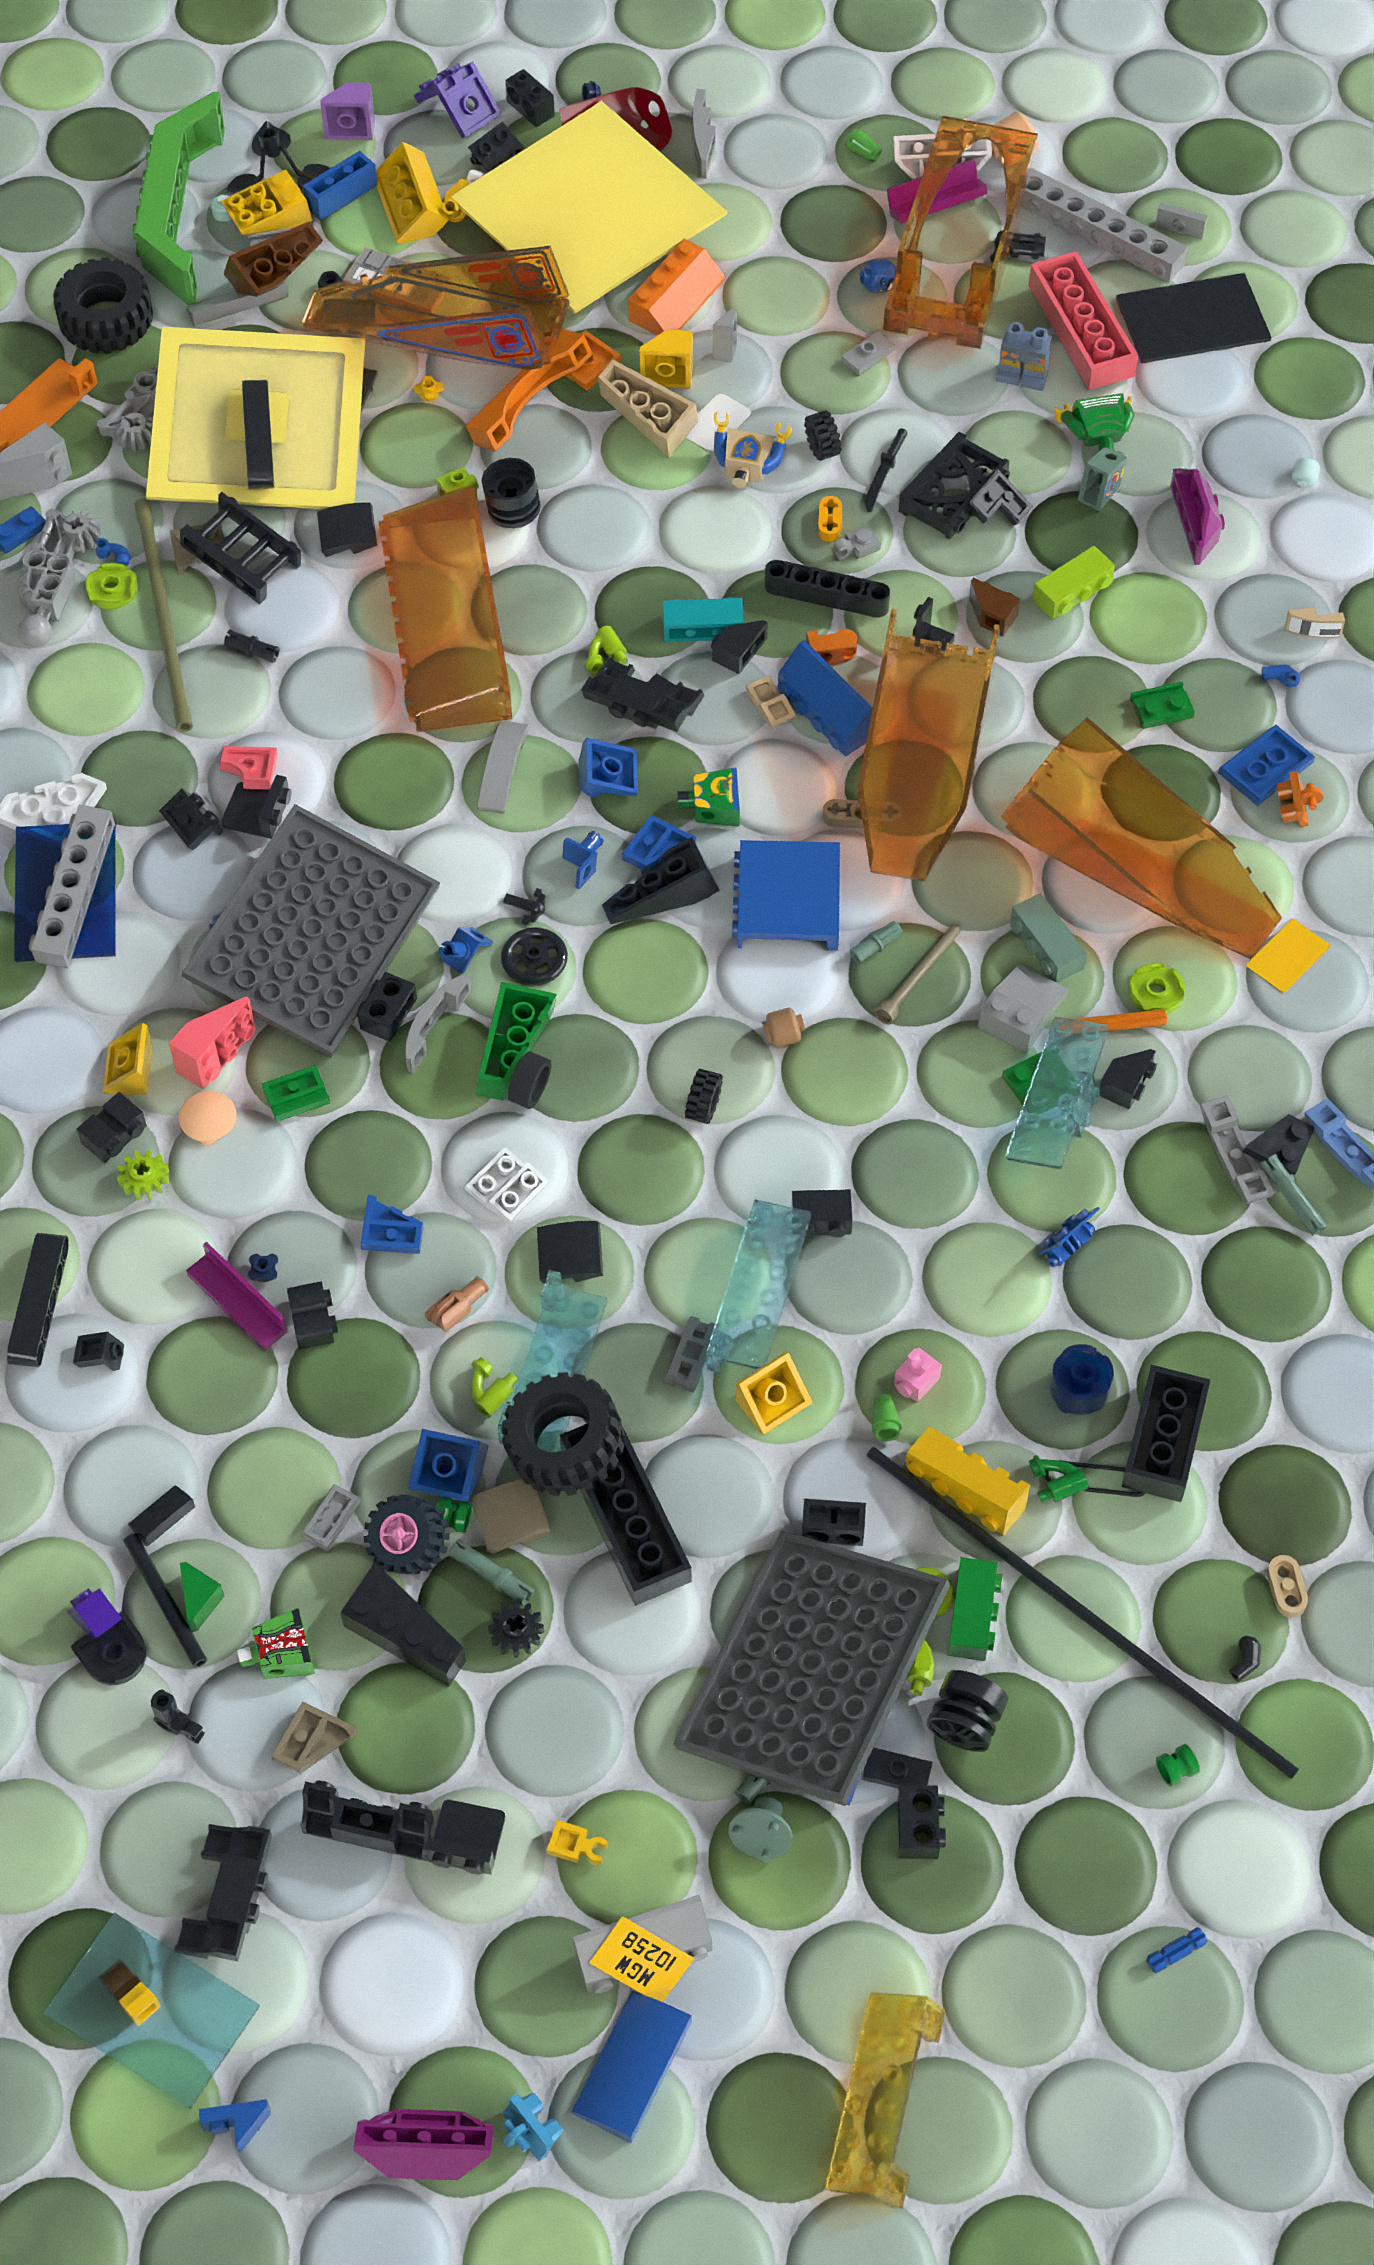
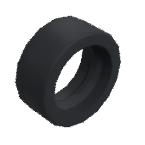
M528 1051L514 1071L508 1089V1100L527 1109L533 1108L539 1101L548 1082L552 1067L551 1060Z

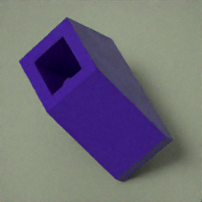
M89 1588L81 1592L70 1601L73 1607L66 1611L92 1640L99 1637L122 1619L100 1588L93 1592Z

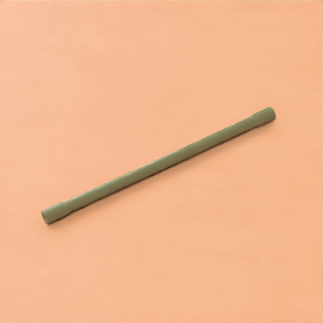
M139 499L135 502V510L141 529L170 682L176 727L180 732H187L193 728L185 695L153 528L150 501Z

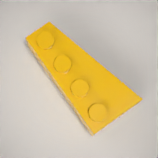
M929 1426L907 1451L905 1465L917 1478L923 1477L931 1483L937 1493L942 1496H949L963 1512L975 1515L989 1531H997L1004 1536L1025 1511L1030 1484L1023 1480H1020L1018 1484L1008 1478V1471L1001 1467H998L996 1470L989 1468L982 1456L975 1452L968 1455L965 1454L961 1444Z

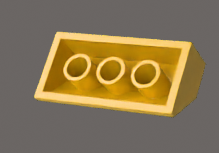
M402 141L376 170V187L395 240L399 244L433 237L449 221L447 214L442 210L443 202L424 152Z

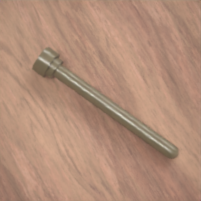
M952 925L890 999L880 1001L874 1008V1015L879 1021L887 1025L892 1024L899 1015V1005L960 933L959 926Z

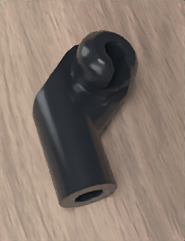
M1243 1636L1239 1640L1238 1646H1240V1651H1242V1660L1229 1669L1230 1675L1237 1682L1242 1681L1260 1665L1261 1645L1255 1637Z

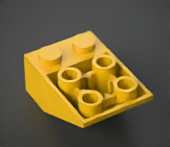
M286 169L221 200L222 205L242 235L293 228L313 221L307 200Z

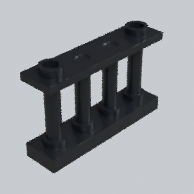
M221 492L218 494L219 511L199 530L193 529L188 524L180 529V545L258 604H261L267 598L266 581L287 562L298 569L301 566V550L297 544L286 540L243 508L235 498L228 497ZM228 517L239 525L219 545L213 544L206 538ZM247 532L259 540L239 559H233L226 553ZM267 547L278 554L259 574H254L246 568Z

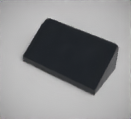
M175 1485L129 1522L128 1526L149 1546L195 1508L194 1501L186 1492Z

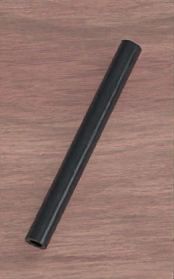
M136 1533L128 1535L123 1542L194 1668L204 1665L207 1662V1658L140 1538Z

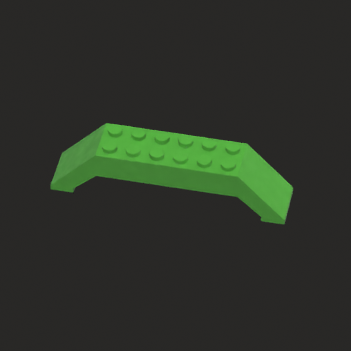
M212 92L155 124L154 134L149 136L150 152L146 153L147 170H143L142 175L144 187L139 190L140 206H136L137 224H133L132 228L133 239H137L136 255L141 258L142 267L187 305L196 302L198 285L192 252H185L176 242L190 163L213 147L223 145L225 124L219 92Z

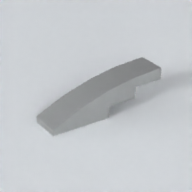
M697 89L693 105V145L701 177L707 178L716 145V126H711V108L706 107V90Z

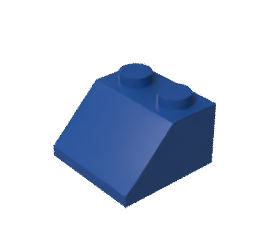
M422 1429L408 1489L468 1502L482 1475L489 1445L473 1439Z

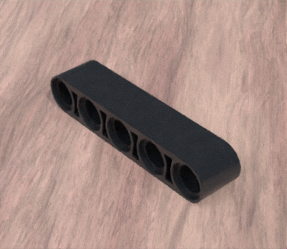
M268 379L242 380L248 490L273 489L274 473Z
M772 560L765 566L764 587L770 594L871 617H883L889 612L890 588L882 582L782 560Z
M37 1233L35 1235L8 1344L7 1362L9 1365L37 1368L41 1366L69 1250V1239L66 1235Z

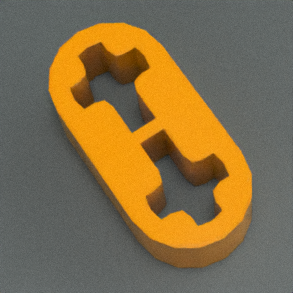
M826 496L819 503L818 536L825 542H835L841 536L842 502L837 497ZM829 507L833 508V514H828ZM827 524H832V531H827Z

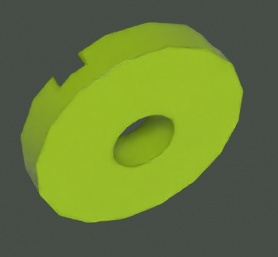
M102 564L97 567L98 570L93 573L91 571L87 575L85 581L87 597L92 604L99 608H121L129 604L136 597L138 591L136 575L124 564ZM109 583H116V584H118V585H117L116 587H114V588H106V587H105V586H106L107 584H109Z
M1150 963L1137 968L1129 982L1128 993L1130 1000L1139 1010L1152 1011L1163 1009L1166 1011V1014L1175 1011L1182 1003L1185 983L1182 976L1174 968L1171 967L1169 969L1161 963ZM1152 985H1160L1164 989V991L1156 993L1153 992L1149 987Z

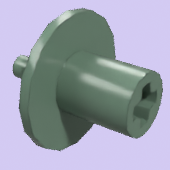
M768 1796L757 1798L753 1808L744 1809L736 1813L729 1824L728 1833L731 1842L743 1853L759 1858L765 1863H768L770 1859L784 1855L790 1849L793 1834L790 1826L781 1817L782 1806L779 1801Z

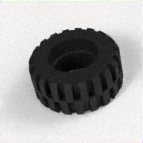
M101 258V260L96 261L95 259H89L87 263L82 264L80 262L76 264L73 270L68 269L63 275L64 278L61 277L56 284L53 293V303L60 331L67 341L73 345L76 344V347L84 351L89 349L91 353L97 354L99 351H104L105 354L112 353L113 350L117 349L122 351L126 349V346L136 344L138 338H142L151 326L153 308L147 281L142 273L129 263L124 264L122 260L118 259L111 261L109 258ZM100 302H118L117 305L104 310L88 309Z
M558 1372L557 1377H551L550 1374L542 1376L541 1381L537 1383L531 1381L525 1385L526 1390L523 1393L519 1391L512 1398L514 1405L507 1406L504 1413L507 1420H504L501 1425L503 1447L515 1471L518 1472L520 1478L526 1484H531L533 1489L539 1492H544L547 1489L549 1495L559 1496L561 1492H566L567 1496L575 1495L578 1489L584 1488L587 1491L593 1488L592 1483L599 1480L602 1482L608 1477L606 1471L608 1469L613 1470L619 1462L616 1455H621L624 1448L622 1439L625 1435L621 1423L622 1420L606 1389H602L600 1384L594 1379L587 1381L585 1375L578 1373L570 1377L568 1372ZM568 1416L581 1417L589 1421L584 1437L573 1447L558 1452L544 1451L537 1447L541 1433L553 1421Z

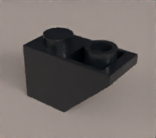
M1148 1049L1113 1059L1101 1080L1098 1096L1130 1109L1134 1100L1140 1101L1146 1088L1143 1085L1146 1078L1151 1080L1158 1065L1154 1062L1156 1051Z

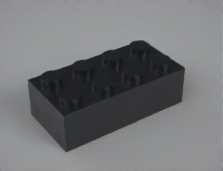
M1151 1365L1121 1487L1182 1502L1211 1379Z

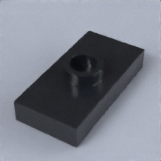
M873 1747L866 1762L863 1780L899 1789V1785H928L933 1762Z

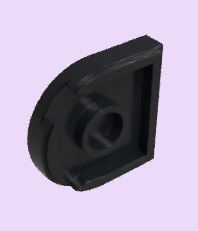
M124 1611L118 1613L122 1619L96 1639L92 1640L87 1634L70 1646L89 1675L102 1684L119 1685L132 1680L142 1670L146 1661L147 1650L143 1637Z

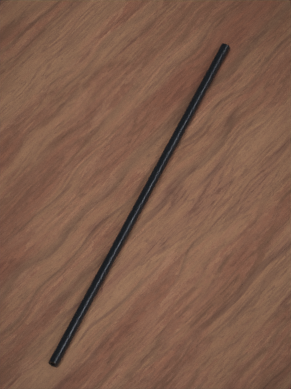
M872 1447L867 1453L868 1458L1289 1778H1294L1299 1771L1298 1767L877 1448Z

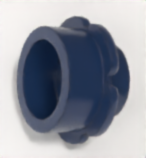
M595 81L583 84V101L601 96L600 86Z

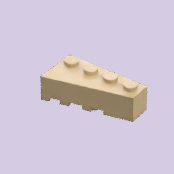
M612 360L598 377L601 396L668 458L671 457L698 423L695 403L615 360Z

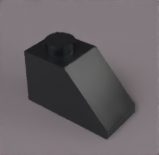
M760 620L727 626L720 635L717 634L712 640V661L740 674L767 640L768 622Z

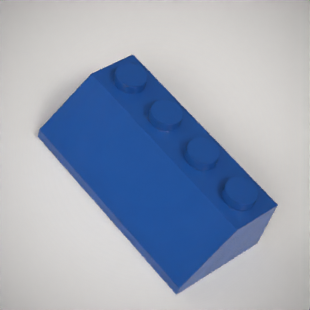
M805 640L801 641L778 672V691L780 694L784 693L786 698L794 704L797 712L802 716L805 715L811 721L814 729L822 733L829 740L831 746L839 750L846 757L871 741L873 707Z

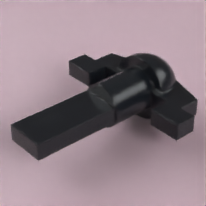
M536 888L534 897H537V900L531 901L506 893L503 903L531 912L530 916L524 915L522 920L523 924L528 925L529 922L535 923L545 912L546 895L542 894V889Z

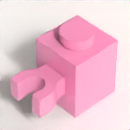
M919 1347L917 1349L914 1348L907 1356V1360L896 1370L894 1385L902 1396L910 1397L918 1403L940 1379L942 1365Z

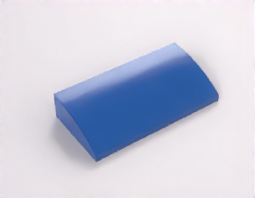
M632 1991L571 2113L632 2144L692 2023V2015L659 2000Z

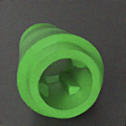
M854 129L845 143L849 147L850 152L874 162L878 160L882 153V149L863 130Z
M882 1394L875 1398L871 1430L880 1441L895 1440L899 1437L902 1425L892 1396Z

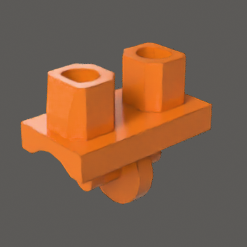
M1298 771L1289 772L1290 780L1276 784L1280 801L1294 800L1292 803L1280 805L1281 817L1284 823L1299 821L1300 827L1309 826L1306 805H1309L1311 810L1316 809L1317 804L1324 798L1323 791L1318 787H1314L1313 783H1307L1306 789L1303 790V785L1299 781Z

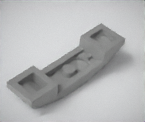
M503 720L500 722L487 758L479 794L478 810L505 814L510 796L512 776L519 751L523 749L528 724Z
M464 973L447 982L419 1010L411 1025L406 1041L405 1058L408 1073L413 1075L428 1054L425 1038L446 1008L449 1007L458 1011L471 993L470 975Z
M1228 1095L1201 1103L1200 1108L1213 1147L1225 1173L1243 1201L1249 1204L1274 1196L1275 1193L1263 1168L1258 1169L1254 1158L1242 1152L1247 1144L1237 1125L1239 1118Z

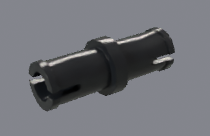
M231 629L227 632L230 636H225V646L243 651L246 656L253 657L254 655L272 663H275L277 660L274 656H279L280 647L260 641L257 636L252 635L249 637Z

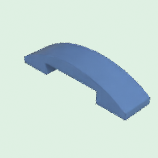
M1328 1098L1305 1112L1307 1121L1311 1126L1315 1127L1314 1132L1329 1152L1356 1179L1374 1190V1153L1345 1124L1346 1116Z

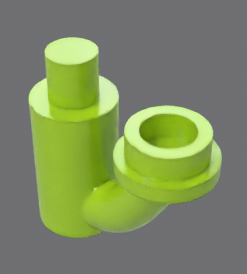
M601 627L590 643L588 659L584 664L586 670L592 674L598 673L604 666L602 656L598 655L601 647H603L609 658H614V661L623 665L628 662L625 656L627 650L612 627Z
M480 1357L471 1363L474 1368L471 1395L475 1402V1408L483 1416L490 1418L514 1392L512 1386L518 1381V1378L509 1372L503 1379L498 1377L484 1392L483 1377L489 1378L493 1367L486 1359Z

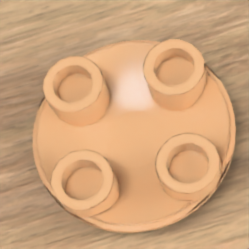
M214 1091L200 1092L191 1096L185 1101L179 1112V1124L182 1131L188 1137L200 1141L203 1145H211L216 1140L224 1137L237 1123L236 1108L233 1102L224 1094Z

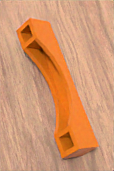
M562 329L539 352L540 358L534 359L533 365L525 366L466 425L476 446L496 452L512 436L515 420L525 404L551 382L578 370L593 355L584 334Z

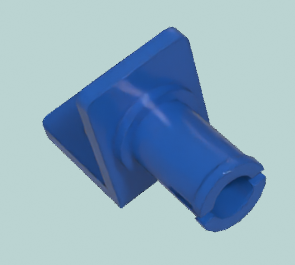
M595 831L589 832L581 843L570 838H565L563 841V859L579 866L575 885L577 889H580L596 872L597 852L595 851L602 846L604 841L599 833L592 839Z
M458 927L451 941H445L441 944L446 947H439V953L443 962L459 973H464L478 947L491 946L493 941L475 928Z

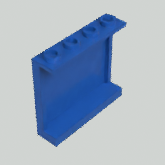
M740 840V851H734V868H739V874H734L733 891H739V897H733V914H738V920L732 921V937H738V948H742V939L822 940L827 941V950H838L840 842Z

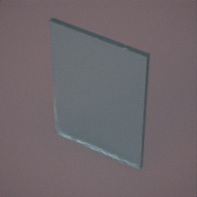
M114 1913L66 1982L58 1990V1993L46 2008L44 2014L191 2109L235 2042L246 2029V2026L260 2005L186 1957L176 1953L175 1950L120 1915ZM119 1959L130 1969L135 1977L137 1976L149 1988L161 2005L139 2027L136 2026L99 1979V1976Z

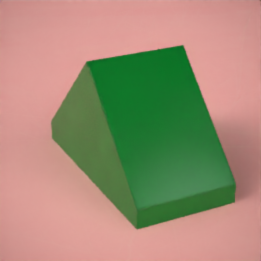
M181 1562L180 1570L187 1621L191 1631L194 1632L200 1629L225 1596L220 1583L189 1563Z

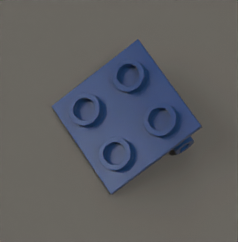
M1097 1207L1090 1211L1085 1208L1077 1215H1071L1061 1224L1063 1227L1057 1233L1053 1232L1041 1242L1043 1248L1036 1255L1040 1256L1045 1253L1048 1256L1046 1260L1050 1266H1061L1075 1253V1249H1080L1081 1245L1093 1237L1095 1227L1086 1221L1099 1211L1100 1208Z

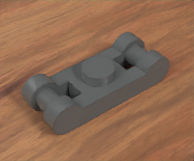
M690 1316L667 1372L665 1384L671 1386L678 1384L684 1386L686 1391L695 1392L712 1345L717 1338L720 1328L719 1324L712 1322L706 1324L700 1322V1318ZM696 1333L704 1335V1339L695 1337L694 1335ZM681 1367L691 1369L690 1374L680 1373Z

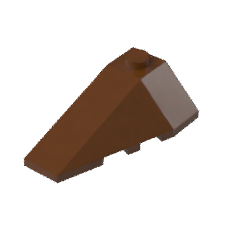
M306 222L230 255L224 270V276L237 293L258 297L276 289L322 243L323 239L310 222Z

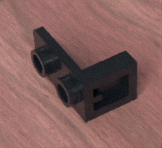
M927 597L924 604H919L914 613V619H916L912 635L915 636L914 648L943 660L954 642L955 634L931 625L933 598Z

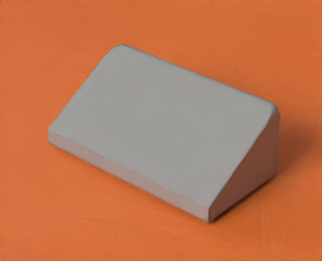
M736 308L729 310L713 325L714 360L725 362L733 360L737 345Z

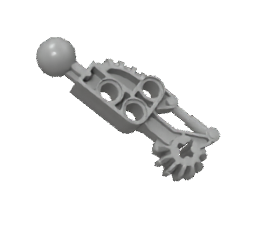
M154 364L152 370L149 369L148 371L138 373L134 380L135 383L125 392L126 400L118 408H115L107 418H101L97 422L100 435L114 437L115 441L125 451L132 449L136 453L138 449H143L146 452V446H151L158 364ZM129 407H139L135 412L123 416V413Z
M55 509L48 510L45 514L47 520L41 531L38 543L32 544L29 551L22 558L24 566L18 580V594L22 604L34 612L32 615H27L19 623L18 634L25 645L33 648L41 647L50 640L52 627L48 620H59L75 583V575L71 565L74 554L80 551L84 554L86 549L94 550V545L97 544L96 541L100 538L101 529L99 523H97L92 514L86 515L83 510L78 514L72 511L71 515L67 517L62 513H58ZM57 527L59 540L54 551L49 552L45 549V545L48 539H50L54 528Z

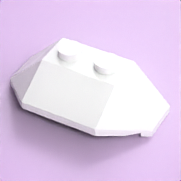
M990 131L893 136L895 163L912 180L972 159L976 161L978 173L992 156Z

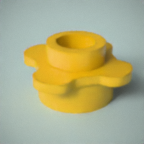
M424 376L421 383L414 386V392L419 393L420 398L428 402L436 400L439 397V392L444 390V384L435 381L432 376Z

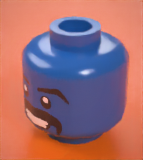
M888 259L868 260L860 271V282L871 293L888 292L898 281L897 267Z

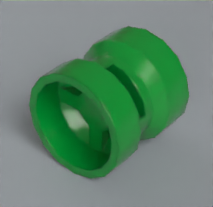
M440 1497L437 1508L441 1509L444 1513L441 1519L447 1520L449 1527L454 1528L456 1532L466 1533L471 1518L472 1503L464 1501L455 1503L451 1498Z
M1187 1744L1176 1747L1175 1752L1171 1755L1164 1753L1156 1757L1159 1773L1168 1786L1180 1783L1181 1777H1192L1200 1772L1196 1756Z

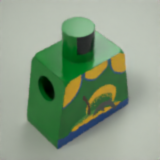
M737 768L695 775L693 777V791H678V808L694 807L695 821L698 823L739 826L740 807Z

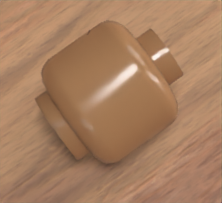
M790 1007L768 1013L766 1021L762 1022L768 1044L773 1043L776 1048L800 1042L801 1031L806 1030L802 1015H795L794 1010Z

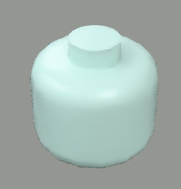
M228 195L216 196L211 201L212 215L217 221L226 222L232 220L221 203V200L229 197Z
M1309 458L1298 459L1292 471V479L1301 487L1313 485L1316 483L1320 471L1319 464Z

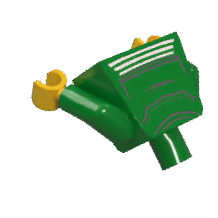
M1120 393L1079 399L1075 401L1071 411L1069 404H1064V410H1058L1055 407V420L1059 423H1064L1078 439L1083 440L1085 446L1098 445L1099 451L1104 447L1115 451L1113 443L1119 442L1122 439L1123 435L1129 431L1135 414L1131 406L1132 397L1128 396L1127 401H1124V395Z

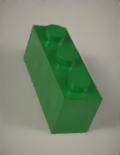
M965 1557L960 1558L948 1656L985 1661L987 1650L993 1651L996 1632H990L991 1621L997 1622L999 1603L993 1602L994 1592L1000 1593L1003 1575L997 1574L998 1562Z

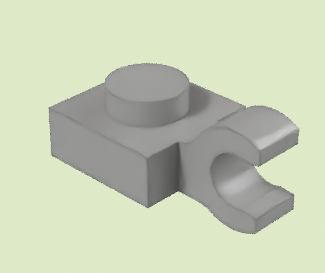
M867 525L846 534L845 539L842 538L835 541L834 545L838 550L833 551V554L838 560H843L852 554H855L859 559L881 549V542Z

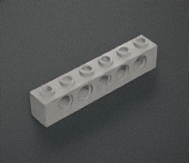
M79 804L76 814H72L70 818V833L68 838L65 837L62 842V857L60 862L57 861L54 866V881L52 886L47 888L45 896L46 905L44 910H40L37 919L39 927L36 935L33 934L29 943V950L32 951L34 959L38 963L69 968L115 826L111 810ZM88 835L91 836V837L88 838V839H82V838L85 837V836H88ZM83 859L81 863H74L76 860ZM71 883H76V885H74L73 887H66ZM61 908H68L66 911L58 912ZM53 932H60L57 936H50Z

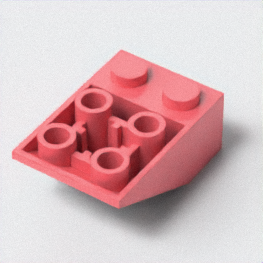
M243 997L187 1022L169 1042L177 1074L202 1089L217 1079L222 1067L235 1058L241 1045L245 1041H249L255 1033L256 1027L248 997Z

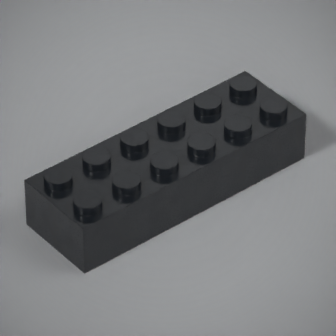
M589 1423L560 1434L561 1451L576 1445L587 1432ZM624 1430L625 1437L622 1439L624 1448L621 1455H616L619 1461L613 1470L608 1469L606 1471L608 1477L602 1482L597 1480L592 1483L593 1488L587 1491L584 1488L579 1490L636 1606L692 1582V1567Z

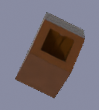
M973 577L970 585L969 599L979 625L1004 637L1018 616L1020 598Z

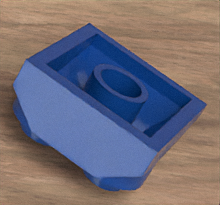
M586 738L582 743L579 756V786L581 790L590 797H599L603 793L636 797L638 794L637 749Z

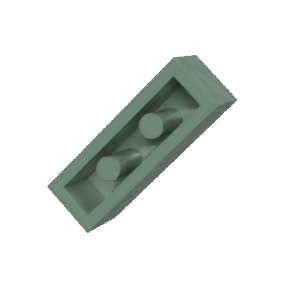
M1041 893L1012 906L1010 926L1013 932L1019 934L1025 941L1028 952L1031 955L1034 954L1040 961V966L1046 975H1050L1054 982L1057 983L1084 969L1087 953Z

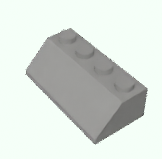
M700 1895L627 1918L694 1958L692 1962L707 1957L708 1952L712 1951V1938ZM618 1922L573 1937L575 1958L587 1993L595 1991L596 1994L604 1993L614 1987L613 1984L621 1982L589 1963Z

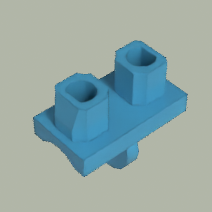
M517 2093L509 2099L510 2104L502 2113L507 2119L503 2123V2127L509 2133L504 2138L503 2143L507 2148L517 2144L522 2152L530 2149L536 2159L541 2161L547 2157L553 2144L560 2138L563 2129L553 2118L544 2124L539 2122L536 2116L541 2113L544 2107L542 2101L535 2093L522 2098Z

